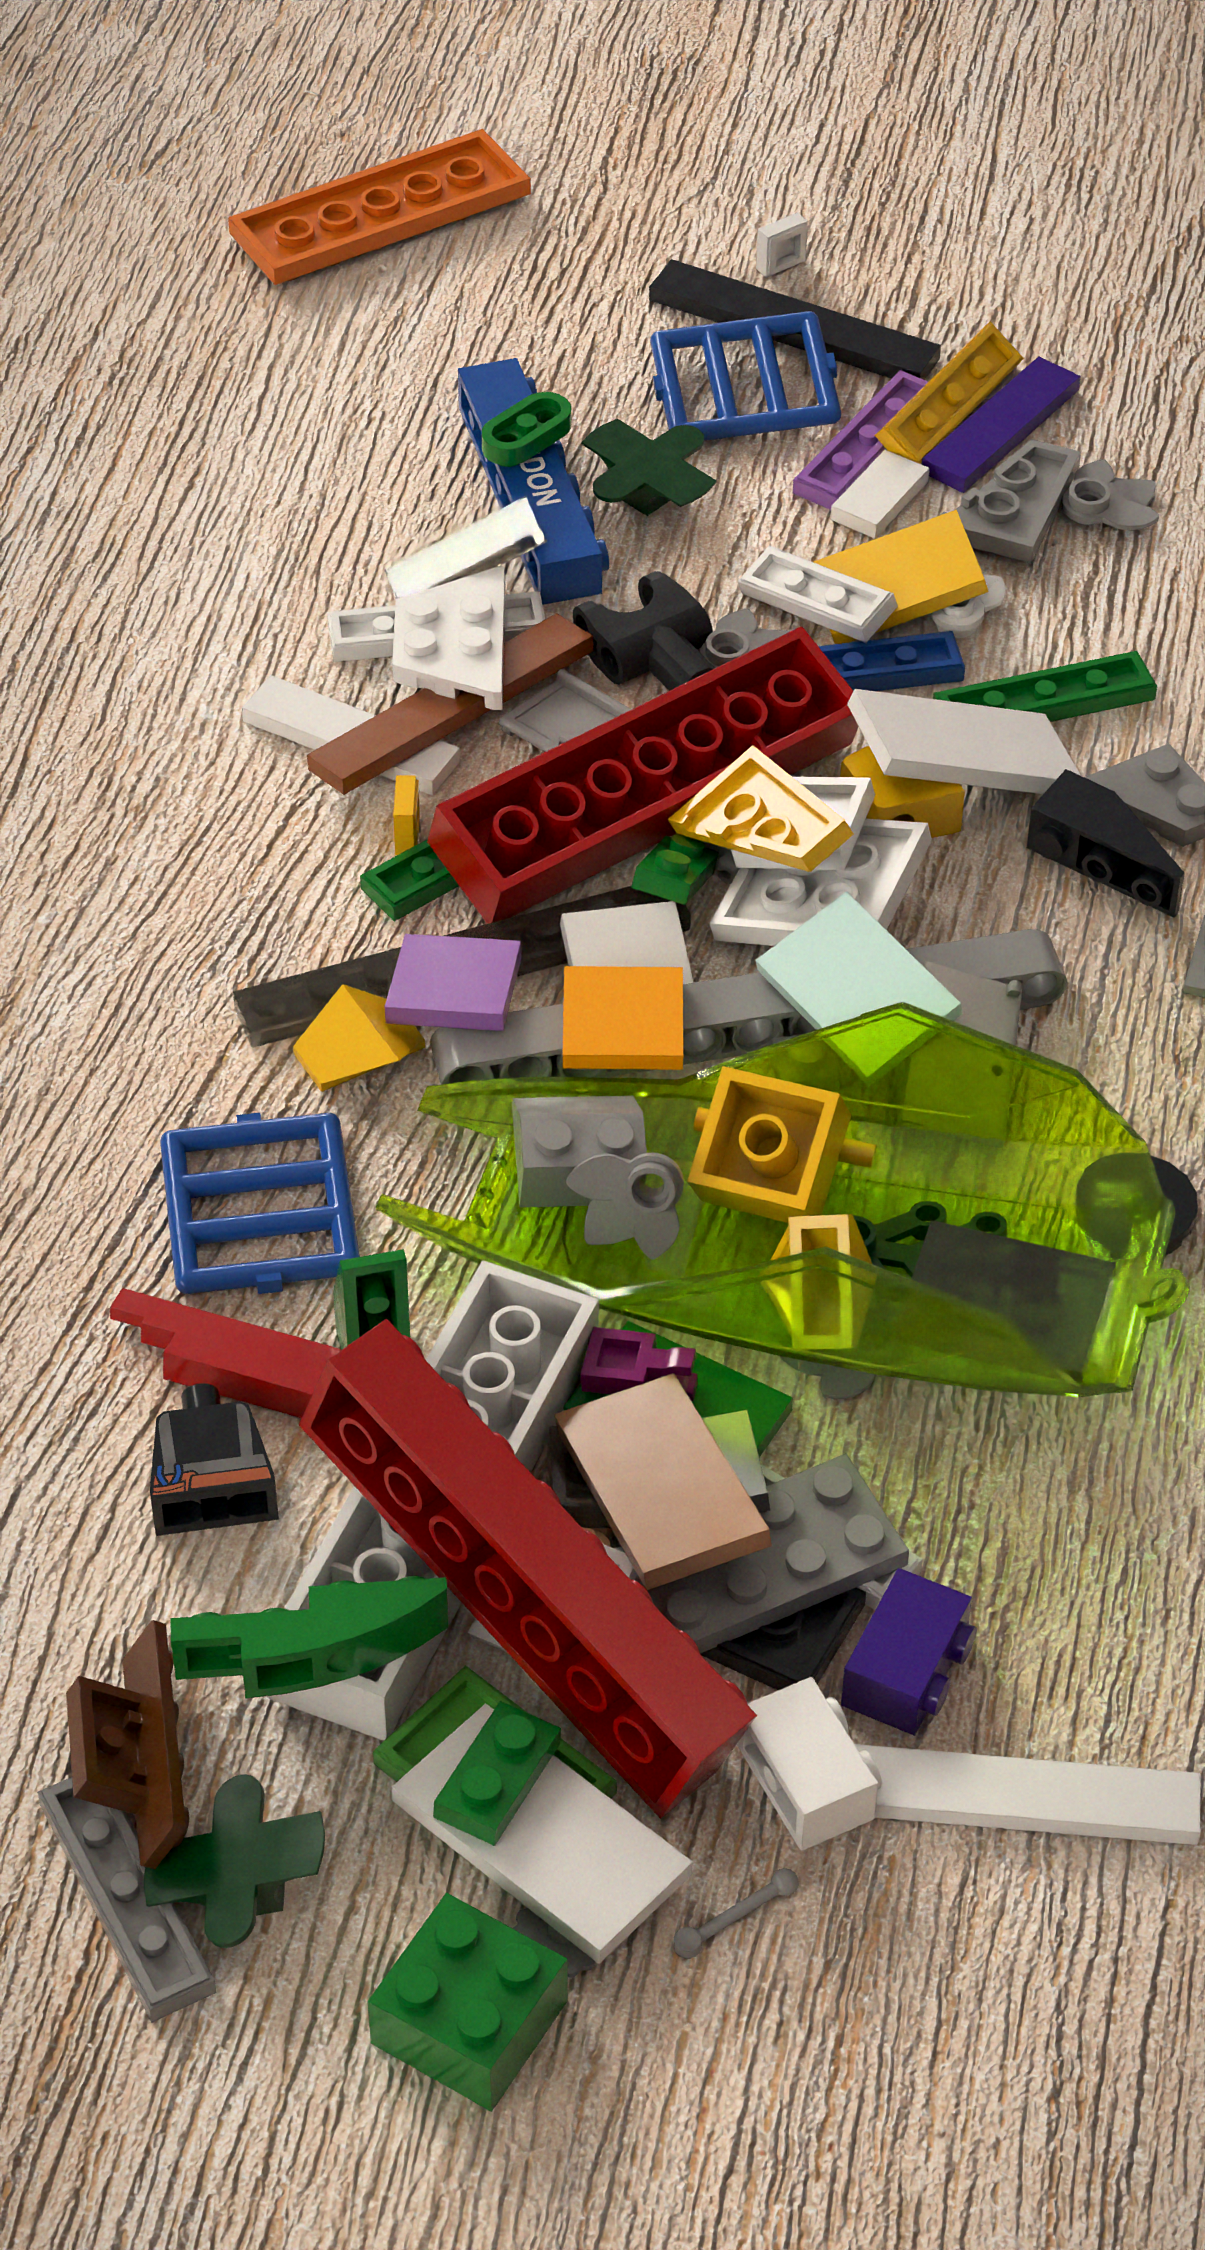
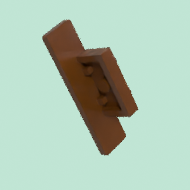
M155 1620L150 1621L123 1659L125 1689L78 1676L66 1692L74 1798L135 1814L140 1865L150 1869H156L172 1847L176 1848L182 1843L189 1826V1810L184 1806L181 1781L184 1770V1758L178 1750L176 1730L179 1707L177 1702L173 1700L171 1680L174 1664L173 1655L168 1649L166 1624Z

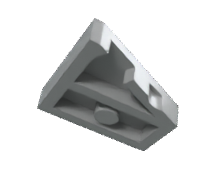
M1169 743L1085 777L1115 791L1145 827L1155 830L1159 836L1183 847L1205 838V782Z

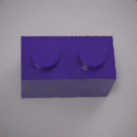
M898 1568L844 1668L841 1706L915 1736L927 1713L937 1716L950 1688L951 1678L946 1675L953 1661L963 1665L972 1649L977 1633V1627L969 1624L972 1597Z

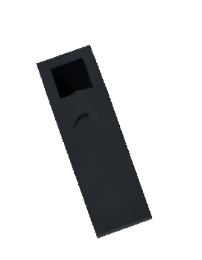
M1065 769L1031 808L1026 848L1174 918L1179 911L1185 872L1115 791Z

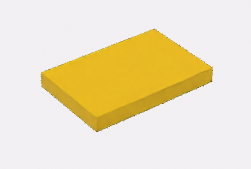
M957 509L813 561L826 568L894 593L898 607L875 633L989 592ZM829 629L835 644L849 643L857 640Z

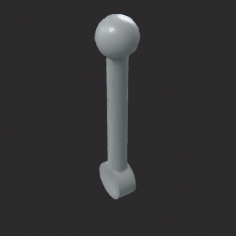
M779 1869L774 1873L771 1883L699 1928L683 1927L679 1929L674 1935V1950L676 1954L685 1959L696 1957L702 1949V1942L778 1894L781 1896L793 1894L799 1885L796 1873L791 1869Z

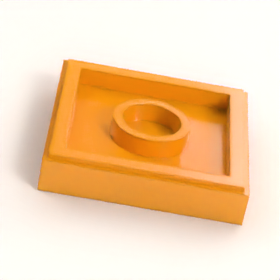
M564 966L563 1069L683 1070V967Z

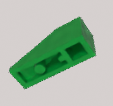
M404 1249L340 1260L333 1291L336 1333L340 1349L342 1350L385 1319H388L402 1335L410 1337L407 1260Z

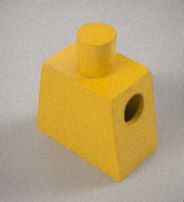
M869 745L846 756L841 762L840 777L871 778L875 797L866 819L928 823L931 838L961 831L965 790L960 784L884 775Z

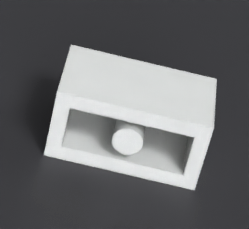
M812 1676L747 1703L757 1714V1717L741 1737L737 1746L801 1851L874 1820L877 1790L882 1786L877 1764L867 1750L858 1751L848 1735V1723L841 1706L835 1698H825Z

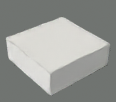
M797 212L758 228L756 269L766 278L806 261L808 221Z

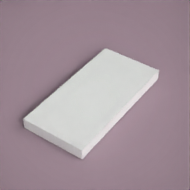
M854 689L847 704L884 775L1044 794L1065 769L1080 775L1046 714Z
M485 1703L392 1786L391 1800L600 1964L692 1875L693 1861L554 1755L495 1846L433 1818L434 1800L494 1711L493 1708Z

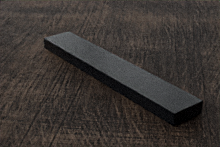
M673 259L669 261L649 286L650 301L718 323L812 311L819 318L827 353H834L835 361L891 379L901 370L925 380L940 360V344ZM802 333L772 336L773 341L806 351Z

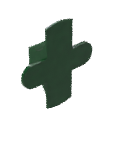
M615 419L595 429L581 442L583 446L596 453L609 469L594 480V495L605 502L615 503L624 501L646 516H649L669 501H672L679 507L692 503L709 492L717 483L715 479L684 461L700 450L704 444L702 431L694 426L678 425L672 427L656 439L651 440L621 420Z
M247 1774L237 1775L228 1779L222 1784L215 1795L212 1832L185 1837L178 1847H172L156 1869L145 1867L144 1892L146 1906L152 1907L174 1902H189L206 1906L204 1930L207 1938L220 1948H231L239 1945L253 1931L256 1916L283 1911L285 1882L318 1875L325 1846V1829L321 1811L263 1822L265 1793L261 1783L255 1777Z

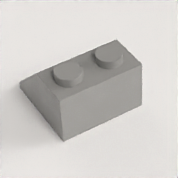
M634 1096L513 1098L512 1100L520 1207L589 1206L591 1199L577 1194L566 1185L567 1177L577 1165L595 1155L605 1153L614 1154L628 1160L647 1153L643 1112ZM646 1175L642 1177V1181L644 1184L646 1181Z

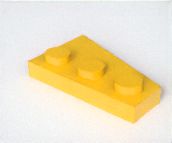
M751 746L667 819L677 834L807 872L814 870L854 835L844 818L754 746Z

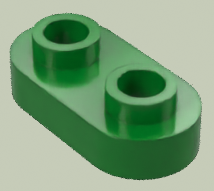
M538 392L522 399L485 423L482 428L483 455L489 461L503 467H513L527 461L569 433L572 425L570 402L564 396L553 392Z

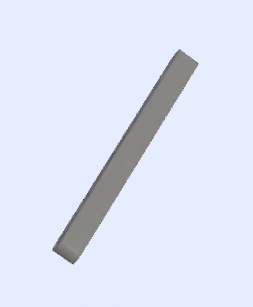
M1039 929L1020 930L906 949L921 964L924 961H929L1005 984L1012 980L1020 981L1022 989L1020 1010L1051 1004L1062 996L1068 985L1050 936ZM760 972L683 984V1065L771 1051L772 1038L818 1032ZM563 1004L508 1012L504 1031L439 1027L433 1033L430 1040L443 1093L449 1098L456 1100H470L652 1070L563 1069Z

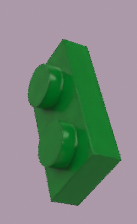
M680 834L673 835L672 837L665 836L636 867L631 888L686 905L713 875L719 852L704 848L705 844L701 840Z
M500 1701L434 1800L433 1818L495 1846L559 1747L561 1728Z

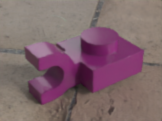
M593 1327L580 1374L582 1391L611 1395L674 1373L690 1400L694 1401L698 1385V1374L693 1373L696 1349L674 1347L668 1350L657 1349L656 1334Z

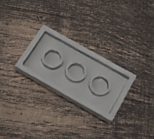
M847 1453L766 1486L770 1511L760 1512L769 1527L771 1547L647 1590L658 1610L676 1629L686 1632L695 1641L700 1653L717 1647V1644L727 1640L731 1641L757 1630L763 1625L771 1624L797 1613V1611L811 1607L908 1565L909 1549ZM622 1546L619 1547V1548H616L617 1550L622 1551V1552L625 1553V1551L623 1550ZM637 1574V1576H636V1578H635V1581H637V1582H639L641 1585H643V1583L641 1582V1580H640V1578H639V1576H638V1574Z

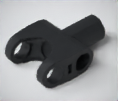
M654 571L639 580L638 591L644 606L640 610L617 612L608 609L602 604L597 605L593 601L584 602L573 609V623L593 636L594 651L589 653L588 656L597 668L614 684L620 685L650 671L670 691L715 669L697 650L702 647L707 637L713 632L707 612L684 587L660 571Z

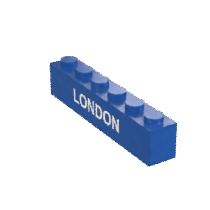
M517 358L458 368L460 413L534 591H540L542 605L602 594V571L609 570L607 547L603 539L596 540L594 536V520L590 507L588 505L581 506L578 481L573 472L567 473L566 460L561 441H556L527 461L513 467H503L489 461L482 452V428L485 423L527 396L537 393L534 379L532 377H525Z

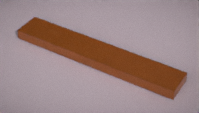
M556 613L504 643L503 703L593 652V636ZM424 688L307 754L308 770L345 795L492 709L485 708V698L481 695L460 690V694L456 699Z

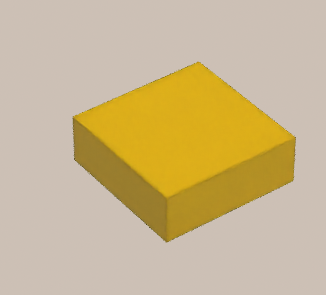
M396 775L393 811L395 855H399L418 844L419 780H416V776Z

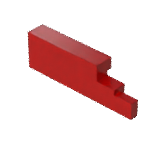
M122 1288L110 1306V1319L141 1327V1343L165 1349L163 1352V1379L189 1387L195 1384H210L219 1390L221 1396L302 1418L327 1360L341 1351V1349L125 1288Z

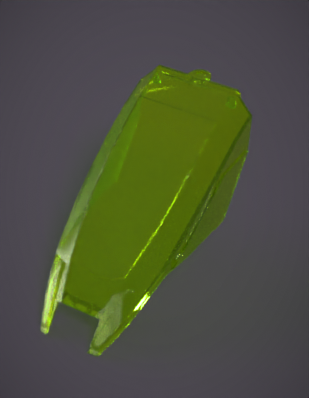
M905 1002L866 1012L858 1017L748 1052L681 1079L519 1077L427 1086L417 1111L496 1138L466 1218L462 1221L381 1194L376 1206L377 1211L388 1216L397 1224L451 1253L478 1265L484 1260L599 1299V1309L696 1337L782 1357L869 1374L986 1391L1087 1397L1133 1391L1149 1323L1167 1318L1176 1312L1186 1301L1190 1292V1283L1180 1270L1174 1268L1162 1269L1176 1212L1173 1201L1167 1199L1162 1192L1146 1141L1077 1069ZM722 1066L839 1093L852 1115L845 1138L877 1144L872 1168L837 1162L822 1215L853 1214L864 1217L876 1225L909 1212L919 1202L933 1201L941 1204L946 1209L948 1231L970 1222L972 1217L978 1213L995 1212L1002 1215L1007 1222V1243L1005 1247L993 1253L980 1252L972 1247L956 1254L1009 1263L1011 1257L1023 1249L1040 1248L1047 1250L1057 1257L1060 1264L1059 1288L1047 1303L1031 1306L1020 1302L1010 1288L946 1277L957 1292L972 1299L974 1302L972 1303L914 1281L902 1268L883 1265L885 1267L883 1269L826 1246L770 1260L789 1223L701 1202L687 1182L702 1132L694 1131L696 1112L698 1107L710 1109ZM634 1096L643 1112L647 1153H659L671 1158L679 1166L683 1174L684 1186L682 1195L675 1205L680 1227L673 1245L654 1260L644 1254L634 1237L614 1244L589 1245L585 1241L584 1233L585 1217L589 1206L520 1207L512 1111L513 1098ZM656 1174L646 1175L645 1185L647 1187L659 1188L664 1184L660 1176ZM911 1235L895 1243L913 1245L920 1241Z

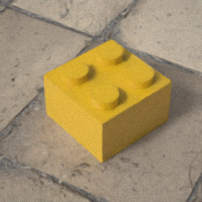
M722 1066L687 1182L701 1202L789 1223L788 1217L822 1215L852 1115L839 1093Z

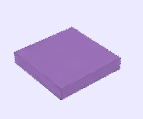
M405 934L385 1004L386 1023L504 1031L522 957L521 941Z

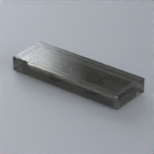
M526 496L385 569V573L395 598L398 599L491 568L500 567L547 542V539Z

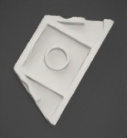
M505 567L491 568L396 599L392 659L393 680L395 683L413 688H427L436 694L456 699L460 694V690L484 696L485 708L503 710Z

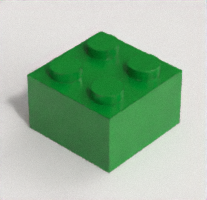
M446 1892L367 2001L371 2044L492 2112L568 2002V1959Z

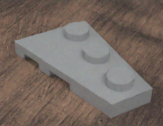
M1031 439L994 470L992 480L978 490L973 487L961 497V505L956 509L972 548L1032 563L1062 503L1063 495L1069 489L1075 473L1079 469L1081 452Z

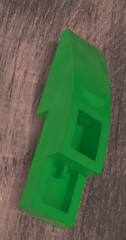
M408 1576L397 1581L357 1583L347 1580L337 1581L329 1585L308 1586L309 1609L305 1610L270 1608L258 1613L221 1615L213 1612H203L192 1617L170 1618L171 1648L176 1680L243 1675L245 1699L283 1695L318 1688L359 1676L391 1663L421 1647L449 1628L446 1578L426 1579L419 1576Z

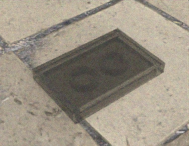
M931 1220L895 1326L896 1338L1083 1382L1116 1276V1262Z

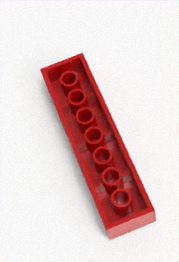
M800 626L436 805L427 843L488 926L492 928L659 843L665 836L670 837L676 834V831L667 819L751 746L756 747L785 772L792 775L851 745L859 727L847 705L853 690L803 626Z
M385 1319L329 1358L299 1426L438 1578H446L447 1587L652 1811L660 1819L663 1818L718 1771L757 1717V1714L748 1706L741 1690L732 1682L724 1680L700 1655L695 1641L686 1632L676 1629L658 1610L645 1587L639 1582L630 1579L607 1555L600 1539L592 1532L583 1529L561 1506L555 1491L548 1484L537 1480L517 1459L509 1442L501 1434L489 1429L469 1407V1403L461 1390L455 1385L447 1383L425 1360L417 1343L410 1337L402 1335L388 1319Z

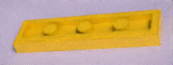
M990 321L874 436L888 451L921 464L922 458L942 442L1024 358Z

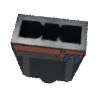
M195 1384L186 1388L181 1395L183 1409L164 1411L156 1417L150 1481V1497L156 1536L279 1520L274 1472L249 1405L241 1401L221 1404L219 1390L210 1384Z

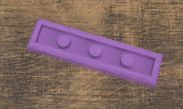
M900 370L793 479V494L831 510V506L884 450H887L874 435L928 381Z

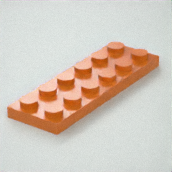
M483 129L230 216L228 217L229 233L273 284L277 285L530 195L531 178Z

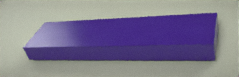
M1038 356L922 458V465L929 467V477L962 493L966 492L1079 391L1081 376Z

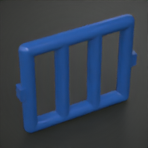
M812 311L659 330L654 332L650 338L657 376H653L656 401H663L668 430L678 425L694 426L702 431L704 441L835 424L841 418V408L833 379L837 378V365L834 353H827L819 318ZM802 333L819 405L788 408L772 336ZM752 339L768 412L738 416L722 343ZM702 346L718 418L688 422L672 349Z
M260 1113L236 1115L237 1123L168 1130L161 1136L160 1146L176 1288L181 1293L195 1294L256 1286L258 1294L282 1292V1283L334 1278L337 1276L340 1260L360 1257L341 1123L335 1114L319 1113L261 1120ZM318 1138L321 1154V1159L188 1174L186 1152ZM325 1183L327 1206L193 1221L191 1198ZM331 1230L334 1253L198 1268L196 1245Z

